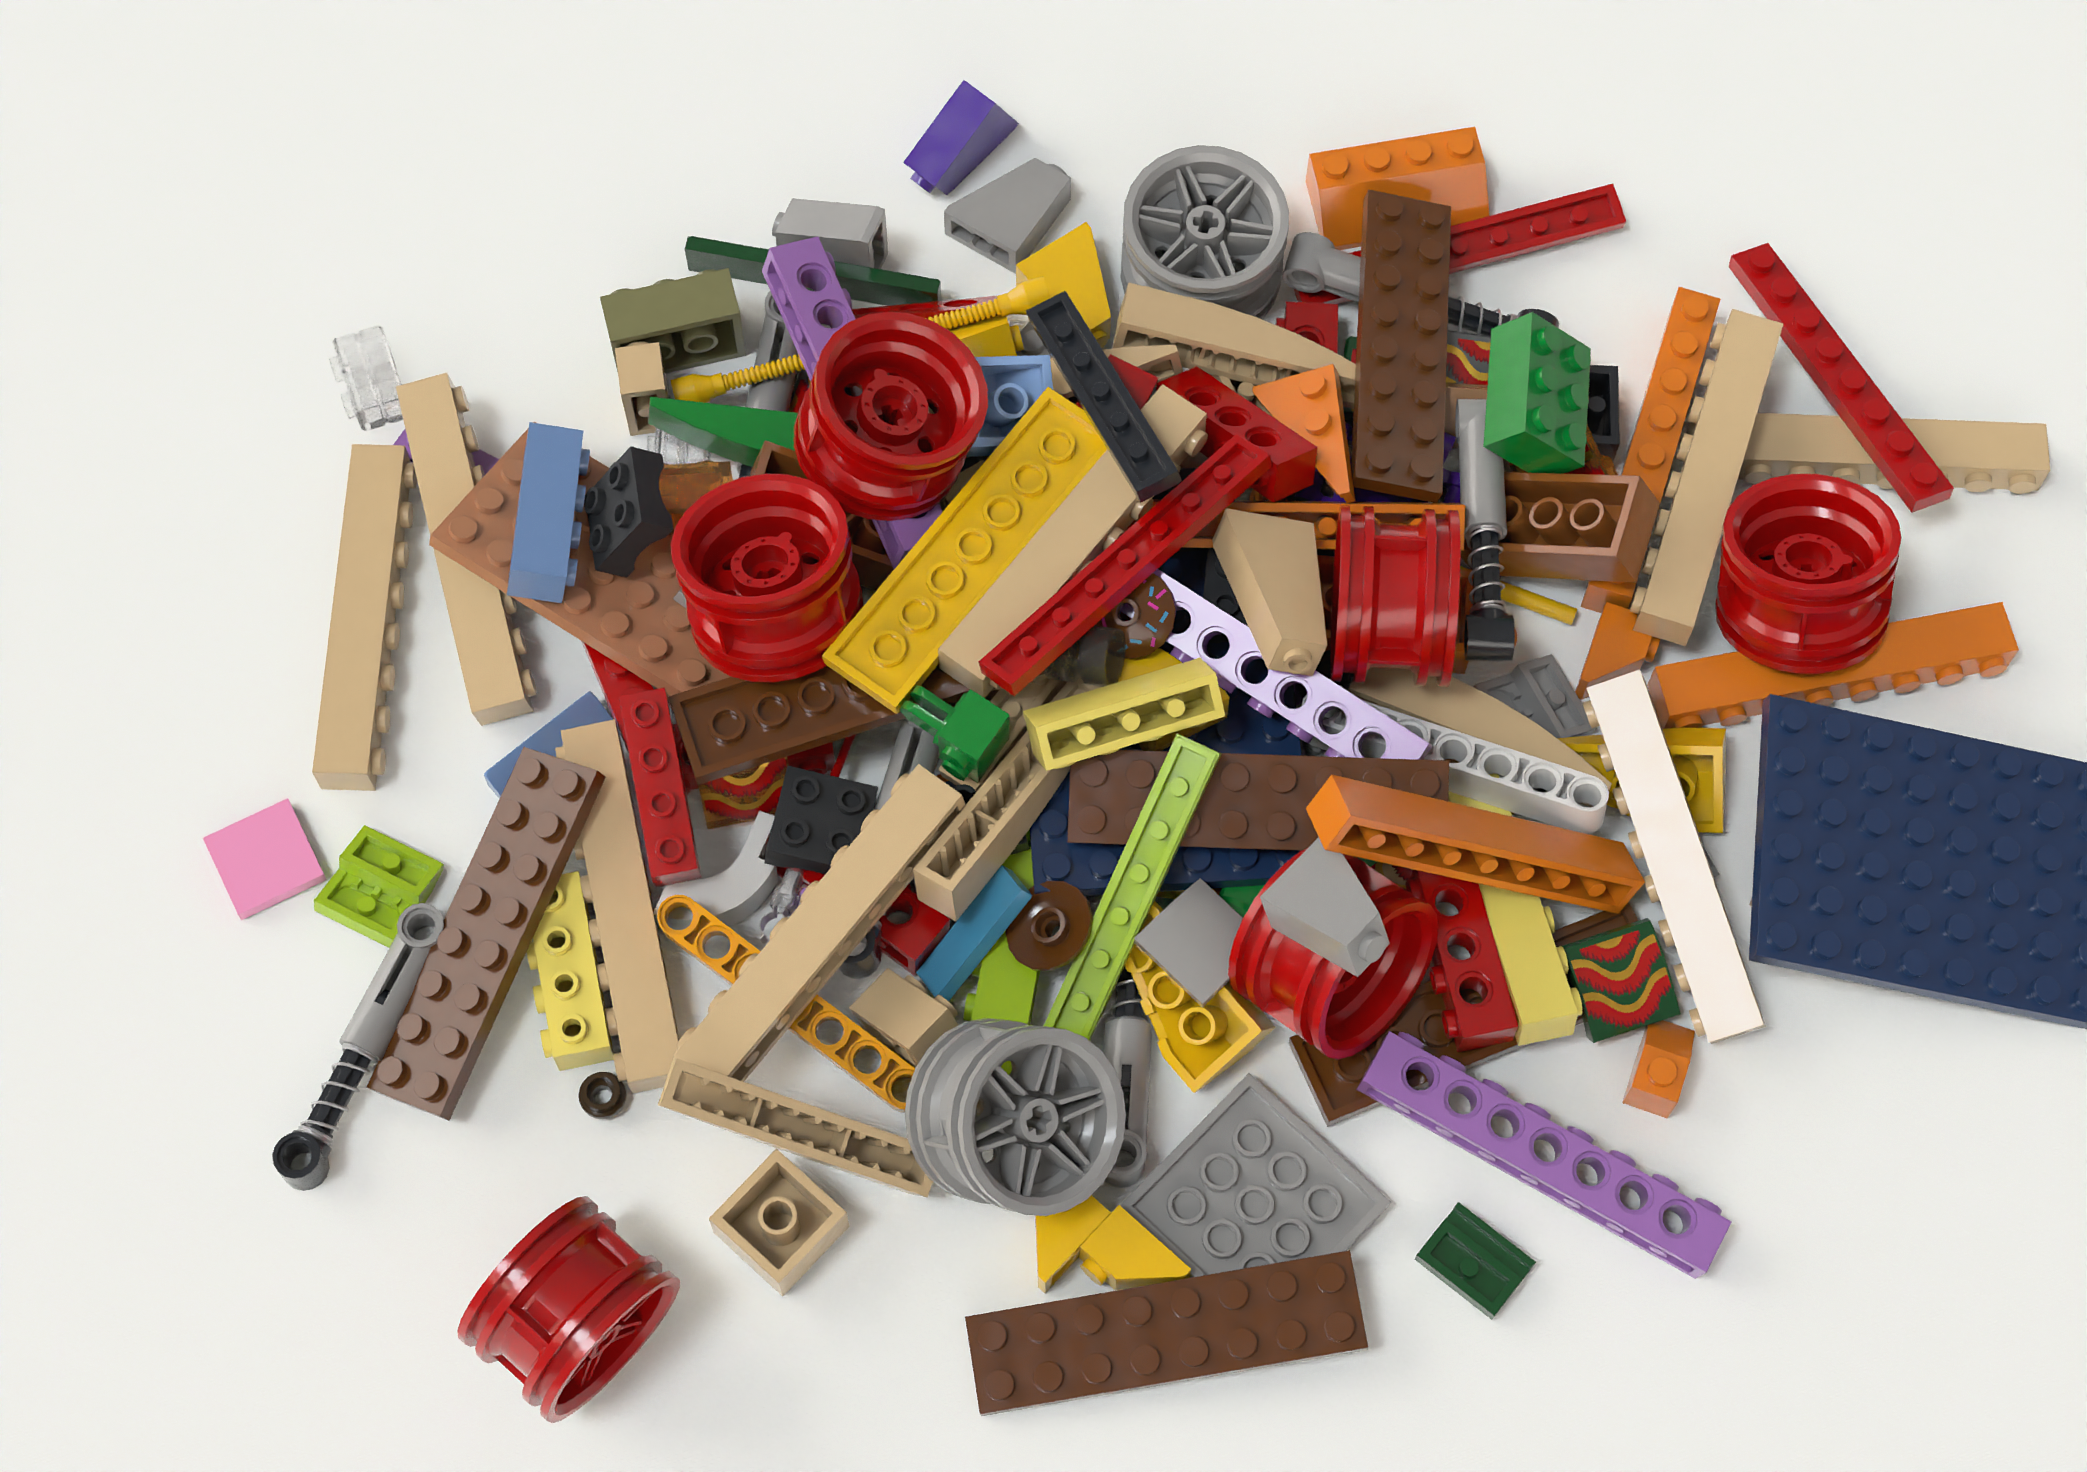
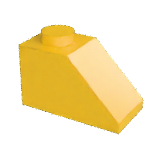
M1092 1195L1087 1200L1067 1211L1048 1216L1035 1215L1038 1288L1045 1294L1079 1258L1080 1246L1111 1214Z
M1120 1205L1111 1212L1080 1246L1079 1258L1083 1261L1080 1267L1092 1281L1100 1286L1106 1282L1114 1290H1122L1190 1278L1191 1268Z

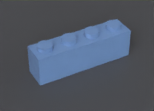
M529 422L507 596L562 603L565 585L574 587L578 559L569 558L570 548L578 549L582 522L573 521L574 511H583L586 491L585 485H578V476L587 475L590 449L582 448L584 430Z

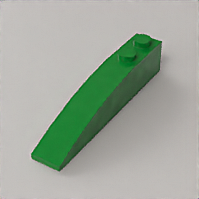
M650 397L648 424L693 446L752 467L765 440L795 451L794 424L798 413Z

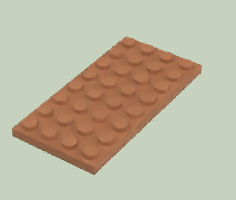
M528 429L432 532L429 541L431 547L506 594ZM589 456L587 475L578 476V485L586 486L585 495L609 470V467ZM663 502L672 516L673 530L666 538L652 543L639 554L634 564L635 570L626 578L595 571L593 551L589 546L590 528L588 514L583 506L582 512L574 511L573 521L582 522L578 549L570 548L569 558L578 559L574 587L565 585L562 603L511 597L654 687H665L669 696L731 677L714 668L700 654L692 636L691 626L687 618V609L673 599L680 590V586L672 563L671 541L675 526L683 516V513Z

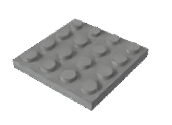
M1248 1073L1120 1206L1190 1267V1278L1347 1251L1389 1207L1391 1201L1257 1079Z

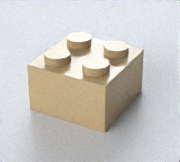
M777 1148L708 1218L713 1233L782 1297L850 1227L847 1212Z

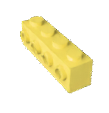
M1201 658L1023 711L1033 754L1046 771L1065 768L1077 761L1097 755L1111 754L1123 747L1143 741L1157 740L1166 734L1186 728L1200 727L1209 721L1225 717L1216 673Z
M579 871L561 875L534 934L533 941L526 952L530 969H538L541 985L533 986V994L538 1014L546 1013L548 1029L540 1030L545 1058L553 1057L559 1071L614 1060L612 1039L605 1016V999L600 988L596 964H598L596 949L592 945L588 920H590L588 903L585 904Z

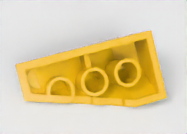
M1679 727L1662 729L1698 832L1723 833L1726 787V728ZM1603 734L1557 738L1612 783L1607 806L1619 809L1613 793V789L1620 787L1615 769L1606 772L1598 750V745L1605 743Z
M1155 901L1141 931L1163 911ZM1137 944L1134 945L1125 968L1133 977L1142 999L1140 1003L1145 1015L1149 1016L1159 1039L1157 1044L1163 1058L1193 1093L1198 1092L1242 1059L1276 1028L1263 1011L1257 1008L1250 1000L1241 997L1231 987L1230 981L1202 1008Z

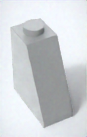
M1033 158L948 205L944 211V233L1016 274V264L1030 256L1071 200V177L1059 166L1046 164L1037 158Z
M792 198L785 213L779 212L773 224L772 236L776 237L777 246L818 236L825 252H829L834 261L877 269L882 268L888 255L885 209L879 206Z
M1319 837L1260 896L1273 929L1357 977L1371 963L1377 961L1385 948L1390 944L1377 908L1344 855L1325 850Z

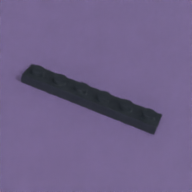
M1064 291L1026 310L1032 327L1140 503L1182 482L1176 466L1067 292Z

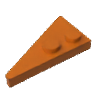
M1334 364L1252 387L1256 399L1272 417L1317 446L1315 468L1324 477L1336 495L1344 498L1346 503L1354 502L1355 494L1340 379Z

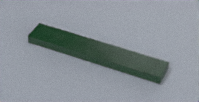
M688 236L684 248L688 271L701 272L708 269L722 270L729 268L731 278L767 284L762 269L769 249ZM834 261L835 275L841 288H845L848 291L852 300L885 306L942 301L941 281L939 279Z

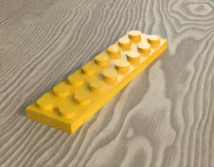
M1047 387L845 627L834 643L822 655L824 663L895 714H898L903 703L911 698L910 693L917 685L921 686L939 664L938 648L1106 452L1105 444L1084 410Z

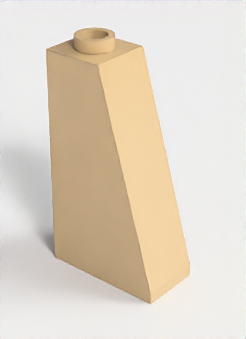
M1226 508L1212 539L1213 548L1267 669L1313 676L1327 647L1314 523Z

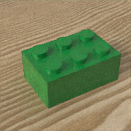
M1533 312L1492 328L1483 447L1528 473L1564 474L1584 467L1591 348Z

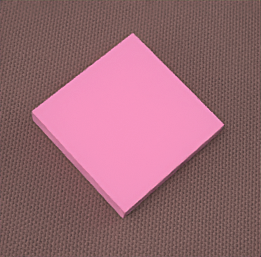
M288 798L203 837L241 920L327 880Z

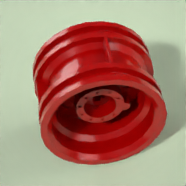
M882 312L867 314L848 322L831 336L822 349L814 369L810 387L806 391L794 424V449L800 468L808 480L828 490L839 501L844 511L866 519L895 521L913 518L931 510L947 496L963 468L966 455L976 441L978 433L984 424L988 409V388L982 368L970 349L955 334L934 321L908 313ZM848 387L851 396L845 393V388ZM928 406L933 410L935 414L929 413Z
M759 474L741 477L719 485L702 495L685 511L675 526L671 541L672 563L676 571L678 584L686 598L687 618L700 654L714 668L731 677L750 682H779L797 679L826 666L822 655L864 606L859 575L851 560L853 553L846 514L839 501L828 490L808 479L788 474Z
M1789 474L1773 477L1752 485L1738 495L1727 509L1723 523L1720 574L1715 601L1716 622L1724 638L1738 652L1756 663L1775 670L1797 674H1821L1842 670L1863 661L1876 651L1886 636L1889 624L1892 591L1902 539L1900 525L1892 509L1878 495L1859 484L1839 477L1821 474Z
M1340 505L1336 530L1332 587L1331 681L1341 682L1342 673H1353L1354 683H1364L1366 672L1371 667L1409 669L1413 673L1415 686H1425L1428 677H1436L1438 687H1449L1455 656L1460 590L1461 538L1458 510H1448L1445 519H1436L1434 509H1424L1421 521L1417 525L1379 523L1374 518L1373 506H1363L1361 515H1351L1350 505Z
M1306 848L1288 860L1268 880L1253 900L1242 919L1233 941L1229 956L1228 976L1231 987L1241 997L1250 1000L1261 1011L1268 1013L1291 1029L1308 1044L1314 1045L1328 1058L1342 1059L1353 1056L1379 1038L1410 1002L1432 960L1437 943L1438 919L1436 912L1430 904L1415 898L1410 891L1398 886L1372 869L1360 858L1343 854L1377 908L1390 942L1381 957L1371 963L1358 977L1273 929L1261 902L1260 896L1308 849Z
M588 1196L577 1197L559 1207L536 1225L512 1248L476 1292L467 1306L457 1330L458 1338L469 1347L475 1346L476 1355L483 1362L489 1364L499 1361L524 1384L522 1398L531 1406L541 1405L540 1414L550 1423L562 1421L575 1413L618 1374L659 1326L680 1289V1279L670 1271L662 1272V1263L653 1255L641 1256L615 1232L616 1221L605 1212L598 1213V1205Z

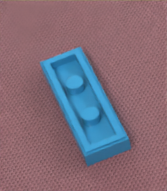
M1001 865L916 972L934 997L941 995L947 1001H950L1033 896L1012 870Z

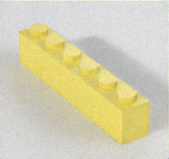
M1496 773L1488 774L1492 777L1499 778V775ZM1449 791L1448 802L1508 816L1515 814ZM1479 884L1519 1026L1515 1034L1518 1046L1573 1035L1577 1017L1582 1015V1002L1577 988L1569 987L1565 975L1569 971L1568 960L1562 946L1556 947L1552 936L1555 932V924L1550 907H1543L1538 896Z

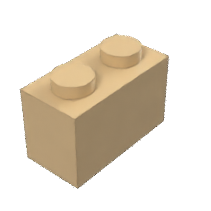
M633 342L626 347L615 348L620 394L630 436L664 432L648 424L650 397L670 399L659 342Z
M889 968L849 1007L865 1031L914 1068H916L927 1049L945 1032L958 1026L954 1019L958 1012L949 1001L941 995H937L933 999L927 995L926 989L914 977L907 975L905 978H902Z

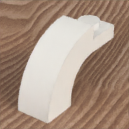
M759 811L742 851L735 862L725 871L709 878L666 885L653 912L658 930L662 931L657 920L658 908L667 897L673 895H685L693 899L728 927L741 922L755 912L767 900L779 880L776 866L764 863L775 816ZM684 907L676 908L670 912L667 924L674 930L685 929L691 924L693 913Z

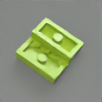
M364 825L339 856V869L314 899V911L390 948L398 933L397 923L399 916L406 908L413 904L426 903L444 869V864Z

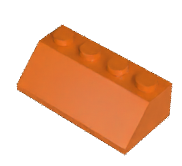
M1475 126L1309 154L1305 182L1318 232L1320 235L1328 238L1335 246V249L1344 250L1361 247L1363 200L1368 189L1451 206V226L1490 216L1486 165Z

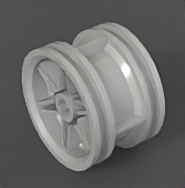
M1196 145L1179 148L1151 162L1142 169L1133 181L1124 202L1120 275L1124 294L1129 282L1215 303L1263 320L1274 305L1281 286L1284 251L1289 231V208L1285 194L1275 177L1258 161L1242 152L1221 146ZM1158 250H1162L1164 254L1160 259L1155 254ZM1240 262L1246 267L1239 272H1235L1233 263Z
M991 1018L964 1022L945 1032L927 1049L914 1070L907 1090L905 1106L907 1139L916 1162L927 1177L944 1191L978 1203L993 1204L1024 1215L1048 1216L1067 1211L1087 1200L1104 1183L1116 1163L1124 1140L1126 1121L1124 1095L1115 1069L1104 1053L1087 1038L1066 1029L1027 1025L1022 1022ZM1006 1061H1010L1012 1064V1071L1009 1075L1001 1068ZM993 1149L992 1159L989 1162H985L982 1152Z

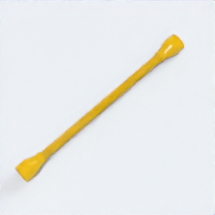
M1044 276L1021 282L1008 293L998 295L997 299L995 298L993 302L989 300L988 303L983 302V305L981 303H978L977 306L974 304L972 308L970 306H967L966 309L963 307L961 311L956 309L955 312L950 311V314L945 312V315L939 314V317L935 315L934 318L929 317L928 320L934 321L945 329H952V326L957 328L958 325L963 326V323L967 325L969 321L970 323H974V320L978 322L980 318L985 320V317L989 319L990 316L995 317L996 314L998 316L1002 315V317L1011 314L1027 315L1026 310L1050 299ZM795 354L793 357L788 356L787 359L785 357L782 358V361L777 359V362L773 360L771 364L766 362V365L762 363L760 367L755 365V368L751 366L749 370L745 368L744 371L741 369L739 372L734 371L733 374L730 372L728 376L726 374L722 375V373L711 376L690 374L672 379L671 386L676 400L709 403L717 396L727 394V391H730L731 388L733 390L736 389V386L737 388H741V385L745 387L747 383L748 385H752V382L756 384L757 380L762 382L763 379L765 381L768 380V377L773 379L774 376L776 378L779 377V374L784 376L785 373L787 375L790 374V371L795 373V370L799 372L801 368L803 370L805 368L799 354L798 356Z

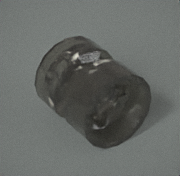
M1094 625L1044 670L1046 677L1067 682H1077L1081 677L1084 684L1100 687L1117 683L1125 660L1126 642L1123 631L1118 628Z

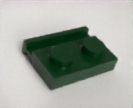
M1459 1202L1414 1259L1491 1320L1536 1263V1261Z

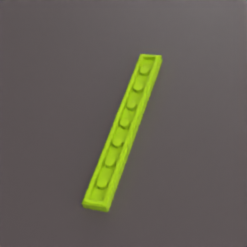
M1176 734L1093 916L1090 937L1082 952L1074 958L1044 1026L1066 1029L1091 1041L1135 945L1134 938L1140 933L1222 753L1181 734Z

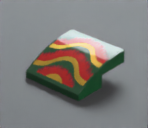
M1648 918L1562 946L1568 960L1569 971L1567 978L1570 988L1576 987L1579 992L1586 1036L1593 1043L1681 1014L1662 948L1651 920Z

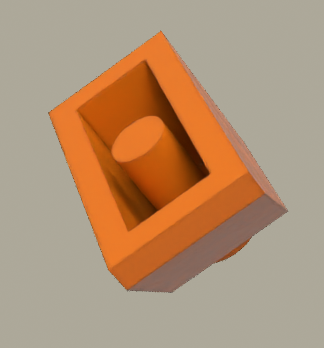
M1608 602L1605 603L1575 690L1580 700L1589 697L1587 687L1639 670L1644 661L1653 662L1660 638L1634 631L1633 628L1638 614L1630 612V609Z
M1665 1020L1647 1025L1622 1103L1668 1118L1680 1097L1691 1060L1695 1031Z

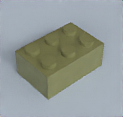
M729 268L722 270L708 269L699 272L695 276L677 280L663 279L650 286L636 289L622 288L615 290L609 295L600 296L616 368L615 348L626 347L633 342H659L665 374L747 356L740 310Z

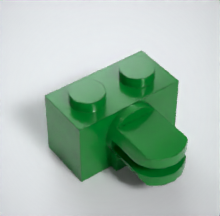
M917 685L910 693L917 704L906 700L900 707V712L908 720L934 736L933 743L939 746V758L943 760L941 765L948 773L959 780L965 781L969 777L978 783L1009 740L1010 715L971 689L967 694L964 693L955 707H952L924 687Z

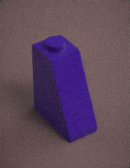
M963 79L903 163L915 171L910 179L924 190L931 193L936 187L945 195H948L1015 130L1019 123L994 101Z

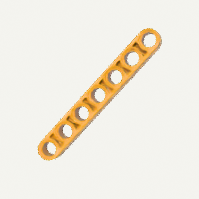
M685 895L667 897L658 908L657 920L663 933L731 986L739 978L740 968L747 958L754 953L759 954L761 952L705 908ZM684 907L691 910L693 919L687 928L674 930L668 926V916L674 909ZM716 935L724 936L730 941L728 953L719 959L708 957L704 951L706 942ZM817 994L788 1030L892 1109L905 1113L906 1103L894 1098L892 1086L900 1078L912 1079L915 1068ZM828 1020L836 1021L843 1027L841 1040L832 1045H825L816 1037L818 1027ZM864 1049H872L881 1057L880 1067L870 1074L862 1073L854 1066L856 1055Z

